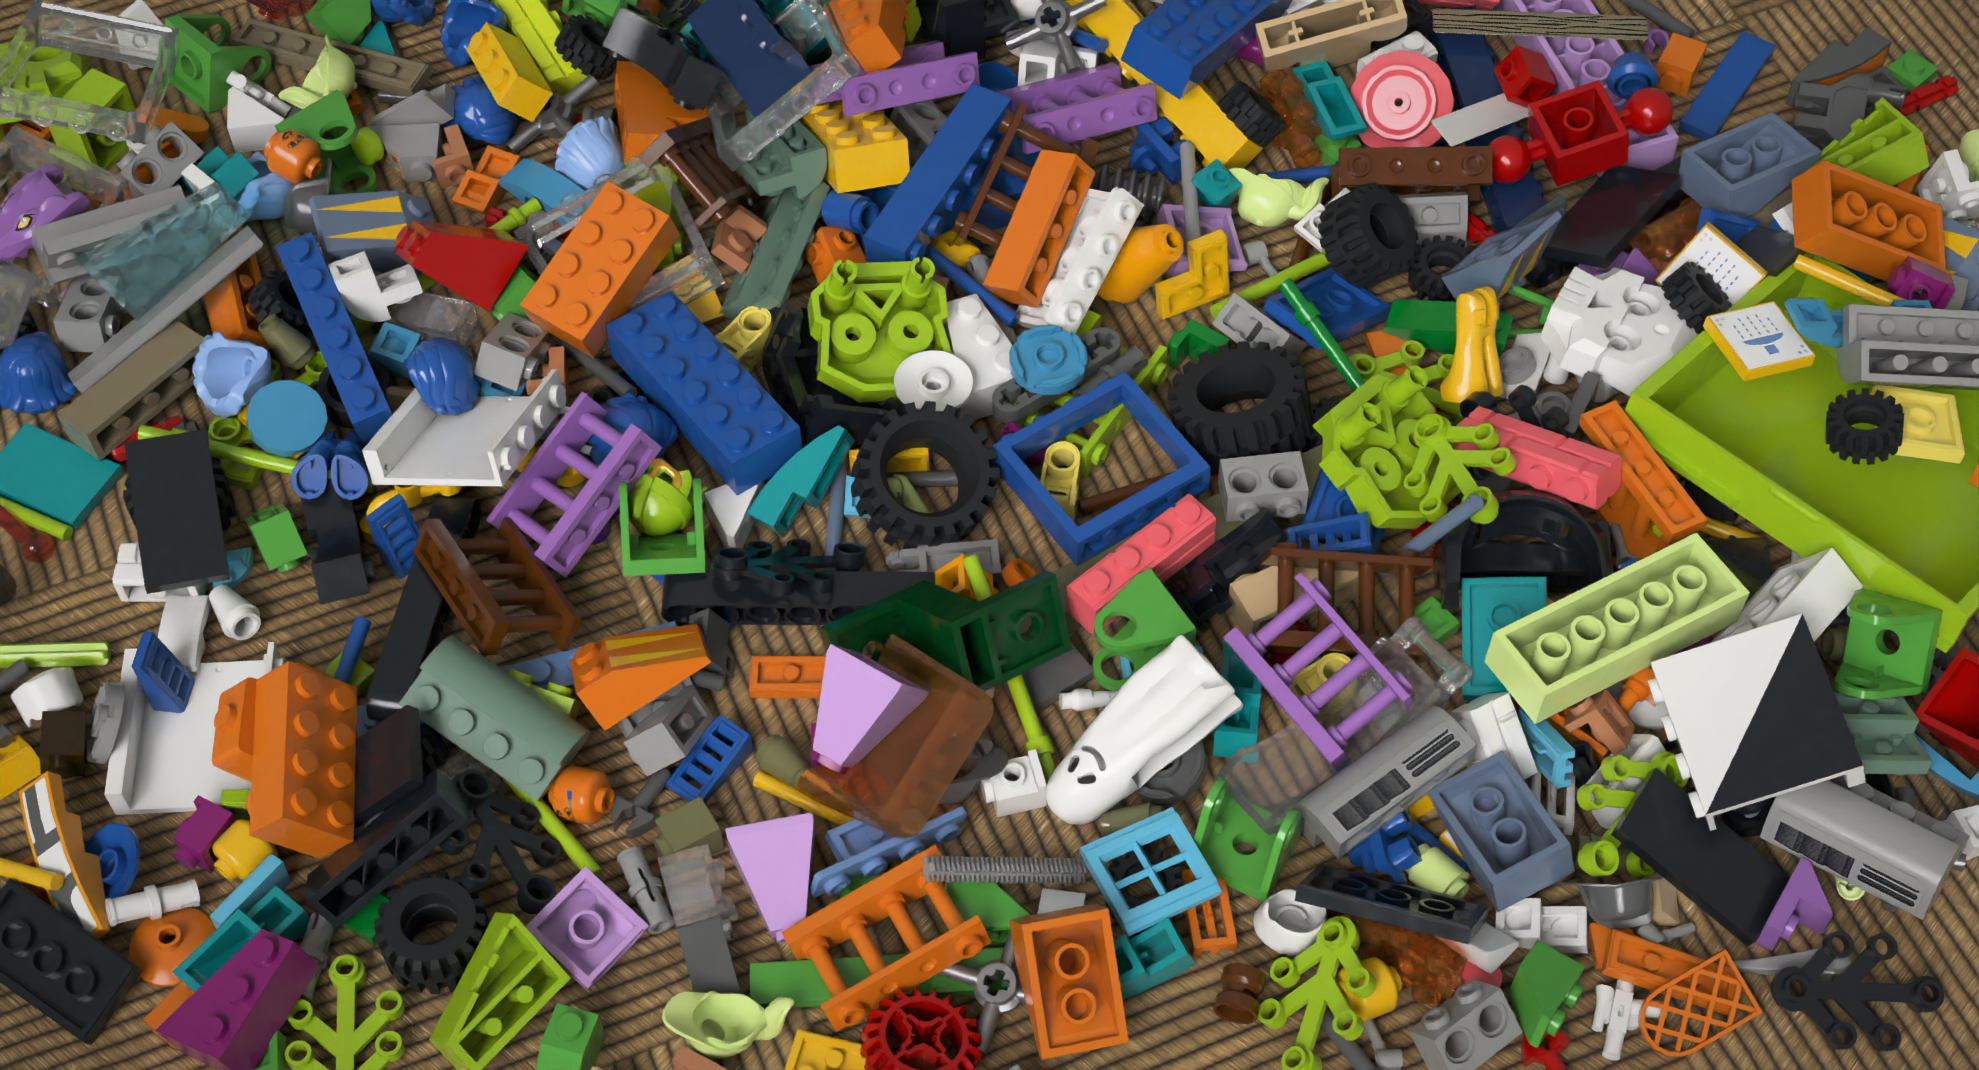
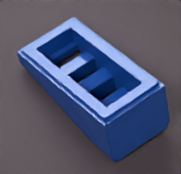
M397 494L368 514L366 518L381 562L397 578L402 579L409 574L415 556L413 551L420 531L404 498Z
M1367 512L1287 528L1288 542L1298 544L1299 549H1303L1302 539H1309L1310 549L1306 550L1376 554L1373 528ZM1336 538H1343V542L1336 543ZM1319 539H1326L1327 545L1320 547Z
M144 631L132 663V668L153 710L182 713L186 710L195 682L188 669L153 632Z
M719 715L709 725L667 781V788L687 802L701 796L704 803H706L753 752L751 736L724 716ZM712 751H715L716 753L721 755L723 759L720 762L719 760L711 756L710 753ZM703 764L713 772L709 776L699 769L698 766ZM691 776L703 784V786L698 790L688 783L686 779Z

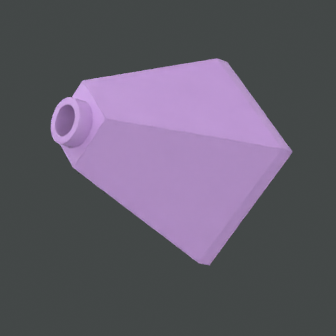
M830 644L826 652L813 750L820 754L817 761L839 773L843 766L853 768L927 698L929 691L859 652Z
M812 812L725 828L731 858L771 938H776L779 944L787 943L781 933L782 931L808 917L809 888L811 886L815 848Z

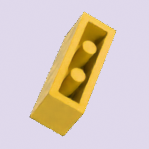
M486 22L481 30L472 36L467 52L496 103L533 122L551 98L553 92L521 39Z

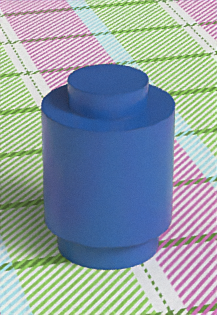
M833 190L822 203V217L828 226L857 234L867 232L879 215L877 205L869 197L851 192L838 194Z

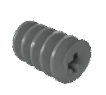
M1106 163L1099 173H1095L1089 187L1090 189L1111 192L1115 187L1125 189L1144 204L1142 215L1145 221H1150L1155 213L1157 215L1162 204H1165L1167 194L1166 176H1162L1157 185H1153L1151 173H1147L1144 180L1139 182L1137 170L1133 169L1129 178L1125 179L1123 167L1120 166L1114 176H1111L1109 174V165Z

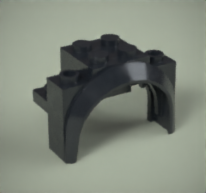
M915 0V6L918 7L922 19L917 32L929 42L936 40L943 42L946 57L974 51L977 52V60L985 58V40L1004 36L1009 31L1019 29V18L1010 0Z

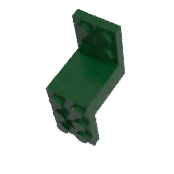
M1047 570L979 602L972 601L934 583L923 580L820 627L826 652L830 644L862 654L865 645L874 641L876 647L870 659L899 675L911 666L916 665L923 677L968 699L1073 650L1056 574ZM1030 616L1031 625L1028 632L1020 636V624L1026 617Z

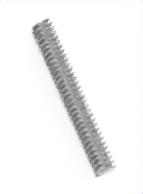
M925 856L923 858L922 877L925 876V882H929L930 878L931 883L934 882V878L935 883H938L940 878V883H943L944 879L945 883H948L949 879L950 883H953L954 879L955 883H958L960 879V883H963L964 880L965 883H968L969 880L970 883H973L974 880L975 883L979 881L980 883L984 881L985 883L989 881L990 883H998V881L1000 883H1003V881L1004 883H1008V881L1013 883L1014 880V883L1019 881V884L1023 881L1024 884L1027 882L1029 884L1032 882L1034 884L1037 882L1038 884L1042 882L1046 884L1047 881L1048 884L1052 882L1053 884H1061V882L1062 884H1066V882L1067 884L1071 882L1072 884H1084L1086 882L1085 874L1087 873V868L1083 864V858Z

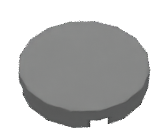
M107 680L99 688L89 719L91 721L90 725H92L91 736L86 738L85 759L88 762L105 764L111 754L119 730L125 699V686L122 682Z

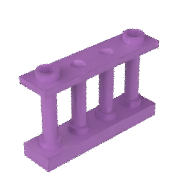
M936 40L905 46L902 59L887 69L869 73L865 72L856 57L810 65L817 75L818 81L808 89L809 102L814 105L842 100L844 116L848 117L964 93L972 83L980 86L977 52L973 51L944 57L943 42Z
M1114 62L997 92L1012 98V113L1020 103L1027 106L1021 119L1022 122L1065 144L1157 120L1155 84L1148 83L1123 89L1121 87L1120 66ZM1022 139L1023 152L1025 154L1041 151L1042 148Z
M581 392L486 519V521L499 530L503 518L510 517L519 530L540 544L534 555L565 578L619 507V481H627L629 494L662 449L658 443L632 423L622 434L603 422L608 412L584 392ZM592 434L613 447L600 466L579 454V451ZM568 466L589 479L575 499L555 486V483ZM544 498L565 512L551 531L530 518Z
M1300 572L1294 577L1300 589L1304 592L1300 597L1254 635L1250 632L1244 637L1238 628L1234 627L1223 638L1230 649L1337 772L1349 762L1348 757L1342 750L1348 745L1346 740L1396 699L1409 712L1415 707L1409 695L1414 689L1398 670L1391 675L1328 604L1327 601L1332 596L1316 578L1309 582ZM1316 606L1331 624L1282 665L1276 663L1273 667H1270L1262 657L1267 652L1265 647ZM1343 637L1358 655L1309 696L1303 694L1300 698H1297L1289 689V686L1293 683L1291 678L1339 638ZM1370 667L1385 686L1335 728L1331 725L1325 730L1315 719L1321 714L1319 709Z

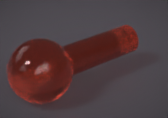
M0 505V526L21 544V552L24 558L32 563H40L49 559L55 549L53 540L45 533H32Z

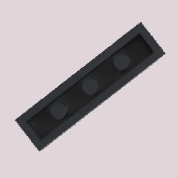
M436 768L423 779L421 786L396 801L356 834L353 842L338 849L307 875L305 902L335 928H338L467 821V795Z

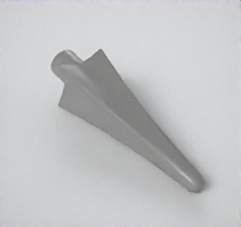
M1820 948L1773 957L1735 960L1733 962L1740 972L1774 976L1779 970L1786 967L1795 966L1801 968ZM1850 957L1834 959L1816 981H1832L1833 975H1840L1851 964Z

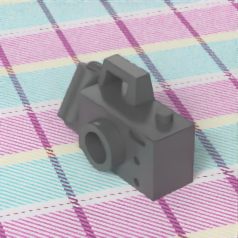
M708 608L690 615L689 625L697 624L700 627L711 663L691 675L690 679L696 686L720 691L725 686V679L734 677L735 656L728 648L729 623Z

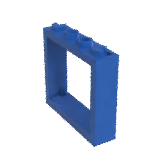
M1125 371L1114 378L1103 380L1096 388L1082 396H1075L1069 399L1064 406L1048 415L1038 416L1030 425L1015 433L1006 434L994 444L998 456L994 462V468H1000V476L1076 566L1081 565L1138 532L1167 509L1175 507V503L1187 494L1196 498L1209 490L1211 467ZM1123 404L1179 469L1084 524L1077 526L1022 460Z

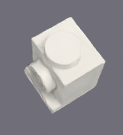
M1036 749L1028 751L1027 756L1009 759L1007 766L1002 772L991 778L981 780L984 800L986 803L993 802L997 817L1047 806V785Z

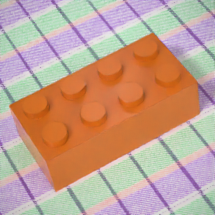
M1826 160L1821 161L1791 180L1795 248L1888 282L1894 268L1897 266L1902 267L1908 256L1946 272L1941 205Z
M607 181L523 299L520 306L532 323L594 358L608 338L605 325L626 313L680 234L668 214Z
M287 661L256 680L250 836L319 859L354 841L358 687L291 661Z

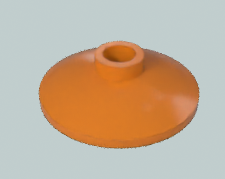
M192 907L162 913V917L155 920L147 917L133 933L129 944V959L144 969L139 977L147 983L159 987H175L181 981L172 971L216 929L206 914ZM176 936L171 943H163L167 938Z

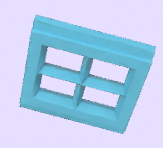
M1173 807L1080 847L1084 863L1127 937L1222 894L1216 877ZM1170 834L1181 853L1152 866L1141 846ZM1134 850L1144 870L1115 882L1105 862ZM1186 860L1196 880L1167 892L1157 872ZM1149 876L1160 896L1130 909L1119 889Z

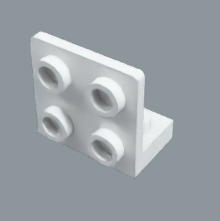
M1957 149L1944 151L1916 188L1919 196L1941 205L1943 216L1959 223L1979 217V181H1969L1968 167L1962 162Z

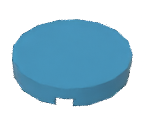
M1035 326L1023 331L1017 337V342L1013 347L1011 346L1009 351L1010 373L1017 384L1029 392L1041 395L1064 393L1073 389L1084 378L1088 364L1086 346L1077 334L1072 331L1071 334L1062 331L1060 326Z
M293 380L274 381L261 387L251 398L246 413L247 427L254 442L266 452L281 457H291L294 454L303 451L306 453L311 450L324 436L328 420L326 405L320 395L308 385Z

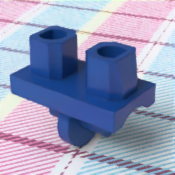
M1164 116L1151 123L1146 122L1135 125L1134 127L1138 130V135L1135 139V144L1129 148V152L1132 154L1129 160L1131 170H1137V174L1148 171L1152 175L1159 170L1172 185L1182 181L1180 145L1187 141L1182 139L1172 146L1167 144L1168 141L1174 138V129Z
M1408 810L1403 811L1347 852L1349 861L1355 866L1364 867L1366 873H1373L1378 870L1379 872L1389 874L1393 882L1407 883L1405 870L1422 861L1420 850L1416 842L1409 835L1396 841V835L1411 829L1413 826Z

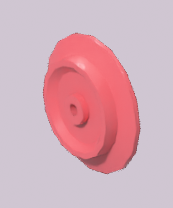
M1398 50L1378 56L1361 69L1350 91V95L1367 127L1366 132L1358 135L1364 144L1371 148L1430 147L1442 136L1431 123V120L1453 112L1454 97L1450 80L1436 62L1416 52ZM1403 100V104L1398 107L1397 102Z

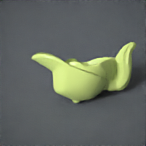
M327 34L325 35L326 46L322 50L316 65L306 76L302 87L293 86L286 88L278 94L279 98L301 109L306 108L336 89L347 98L352 90L357 88L354 62L344 52L333 47L331 37Z
M1236 167L1228 170L1242 184L1237 194L1239 196V215L1242 219L1261 227H1275L1286 222L1288 219L1302 220L1322 202L1324 187L1329 182V179L1326 177L1318 178L1307 188H1304L1298 182L1291 179H1273L1266 174L1254 175L1245 169Z
M709 991L708 993L682 992L676 994L667 1002L662 1013V1019L670 1030L685 1037L686 1043L692 1051L709 1059L729 1058L747 1049L753 1041L775 1038L781 1032L785 1018L794 1005V1000L792 998L778 997L764 1009L758 1002L745 994L718 993L716 991Z

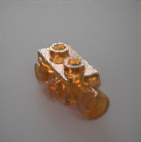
M1278 70L1264 75L1260 80V87L1256 90V93L1261 95L1267 103H1270L1286 123V127L1273 139L1271 144L1278 149L1282 147L1288 150L1296 167L1308 168L1316 164L1322 156V152L1314 139L1322 131L1315 118L1317 111L1306 100L1302 92L1304 85L1301 80L1293 73L1286 74Z
M1691 197L1684 199L1678 208L1646 225L1630 242L1631 247L1639 249L1647 260L1657 256L1660 262L1678 253L1696 235L1702 207Z
M1344 914V917L1349 918L1357 926L1360 939L1369 945L1365 957H1377L1384 961L1388 967H1394L1400 976L1401 982L1411 989L1413 998L1418 1002L1433 1004L1438 1007L1443 1001L1453 997L1455 991L1465 984V979L1461 976L1468 959L1435 936Z

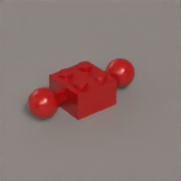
M1600 80L1529 103L1528 128L1532 140L1524 142L1518 137L1506 135L1500 136L1488 144V146H1492L1493 180L1503 184L1515 183L1527 174L1532 162L1543 159L1556 186L1628 163L1629 133L1627 130L1632 129L1636 133L1645 136L1661 133L1672 121L1674 113L1673 103L1664 91L1654 87H1646L1634 92L1627 100L1625 108L1616 111Z

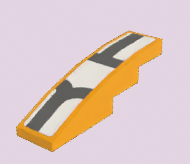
M46 771L19 791L25 829L37 868L61 874L64 878V883L60 890L53 891L45 888L51 905L100 938L109 932L110 928L105 908L106 902L99 856L85 852L80 815L66 811L61 775Z

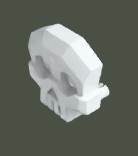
M1575 266L1551 306L1540 338L1551 353L1543 371V377L1552 384L1561 385L1566 382L1569 372L1583 377L1584 373L1590 371L1601 375L1600 380L1630 396L1634 389L1699 334L1695 332L1694 327L1690 329L1686 325L1685 319L1681 320L1677 316L1679 313L1675 309L1672 310L1669 306L1671 302L1665 299L1663 295L1665 292L1661 287L1643 283L1645 277L1615 267L1607 273L1593 276Z

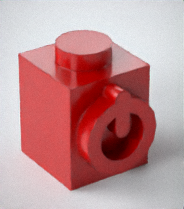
M1518 45L1494 69L1507 100L1528 108L1529 103L1547 98L1558 86L1555 81V74L1549 69L1544 56Z

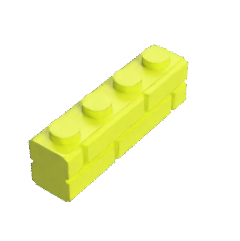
M491 0V3L496 5L507 18V33L521 39L551 90L564 96L590 75V73L587 76L582 74V70L578 67L575 70L571 67L572 63L570 61L565 62L562 59L563 54L557 53V47L554 46V42L563 26L558 13L555 10L549 12L547 9L549 7L547 0Z

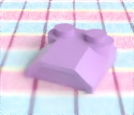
M1162 204L1157 213V225H1172L1179 231L1184 243L1181 257L1167 270L1171 277H1175L1189 271L1183 205ZM1199 206L1201 236L1222 229L1228 238L1229 272L1246 270L1248 264L1242 253L1231 216V208Z
M585 866L525 927L562 969L588 990L620 960L648 929L649 925Z

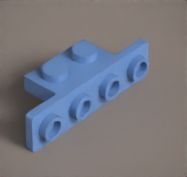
M900 798L827 831L825 840L838 863L814 875L809 888L813 898L827 893L828 896L835 895L847 888L851 883L850 881L862 874L865 878H872L884 871L888 864L901 858L902 861H907L921 853L926 846L937 841L939 844L950 842L961 833L962 824L967 816L966 810L961 806L918 826Z

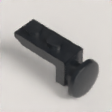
M1263 508L1185 565L1194 583L1183 590L1175 580H1172L1168 585L1169 592L1195 628L1200 632H1205L1210 629L1206 620L1216 613L1222 614L1233 606L1224 590L1238 577L1247 574L1261 564V556L1270 547H1274V544L1285 542L1287 536L1267 510Z

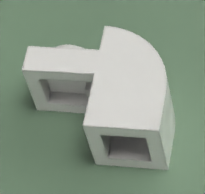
M1045 40L1032 41L1026 44L1020 53L1017 87L1068 74L1057 44L1049 43ZM1073 46L1081 67L1080 70L1098 66L1099 52L1089 48Z
M365 251L328 264L345 307L354 316L362 320L371 322L390 320L391 316L387 306L394 303H406L413 299L414 296L423 293L415 271L410 264L375 276Z

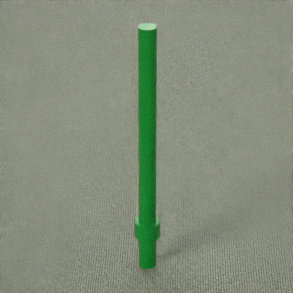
M1291 278L1281 283L1278 288L1296 311L1293 314L1301 327L1306 326L1354 392L1366 381L1319 318L1321 315L1319 309L1313 301L1308 302Z

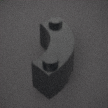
M620 0L602 37V46L607 48L606 52L622 61L629 59L648 71L668 89L669 94L674 97L673 101L681 107L689 110L697 107L704 111L723 72L719 63L711 55L707 54L705 58L702 57L699 50L700 45L682 32L674 31L673 35L667 32V27L661 23V19L625 0Z
M328 478L325 491L318 498L305 499L300 497L310 540H318L319 547L311 550V568L321 605L368 594L371 590L370 584L377 583L372 559L366 560L355 508L356 505L362 504L361 496L353 500L340 497L334 490L331 478Z

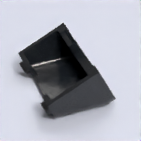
M785 300L762 352V368L772 398L800 426L802 448L838 425L845 428L855 439L852 447L861 446L877 421L881 423L884 415L892 409H895L897 414H899L904 405L903 402L898 398L892 397L888 398L883 406L875 402H858L817 380L815 368L818 357V341L810 335L808 303ZM846 334V337L852 340L854 334Z

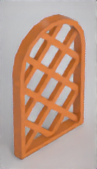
M1723 949L1666 983L1660 984L1659 987L1647 995L1639 1009L1638 1025L1643 1039L1653 1050L1666 1056L1682 1057L1700 1051L1706 1045L1763 1012L1726 949ZM1719 959L1716 973L1702 969ZM1725 961L1736 979L1722 975ZM1692 974L1689 988L1675 985ZM1699 974L1714 978L1710 995L1695 990ZM1720 980L1735 984L1732 1001L1717 997ZM1666 989L1662 1004L1651 1001ZM1741 989L1751 1006L1738 1003ZM1672 990L1688 994L1684 1010L1669 1006ZM1694 996L1709 1000L1705 1016L1690 1012ZM1715 1002L1730 1006L1727 1023L1711 1018ZM1648 1006L1661 1009L1657 1026L1645 1022V1013ZM1737 1008L1751 1012L1733 1023ZM1667 1011L1682 1015L1678 1032L1663 1028ZM1688 1018L1704 1022L1700 1038L1685 1034ZM1710 1024L1724 1028L1707 1038ZM1647 1029L1656 1031L1654 1040L1650 1038ZM1662 1033L1677 1037L1674 1052L1659 1047ZM1683 1039L1698 1043L1689 1049L1680 1051Z

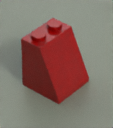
M413 220L410 226H404L395 240L397 247L393 253L414 268L489 312L529 246L503 230Z
M1962 647L1918 707L1915 715L1922 726L1978 771L1979 655Z

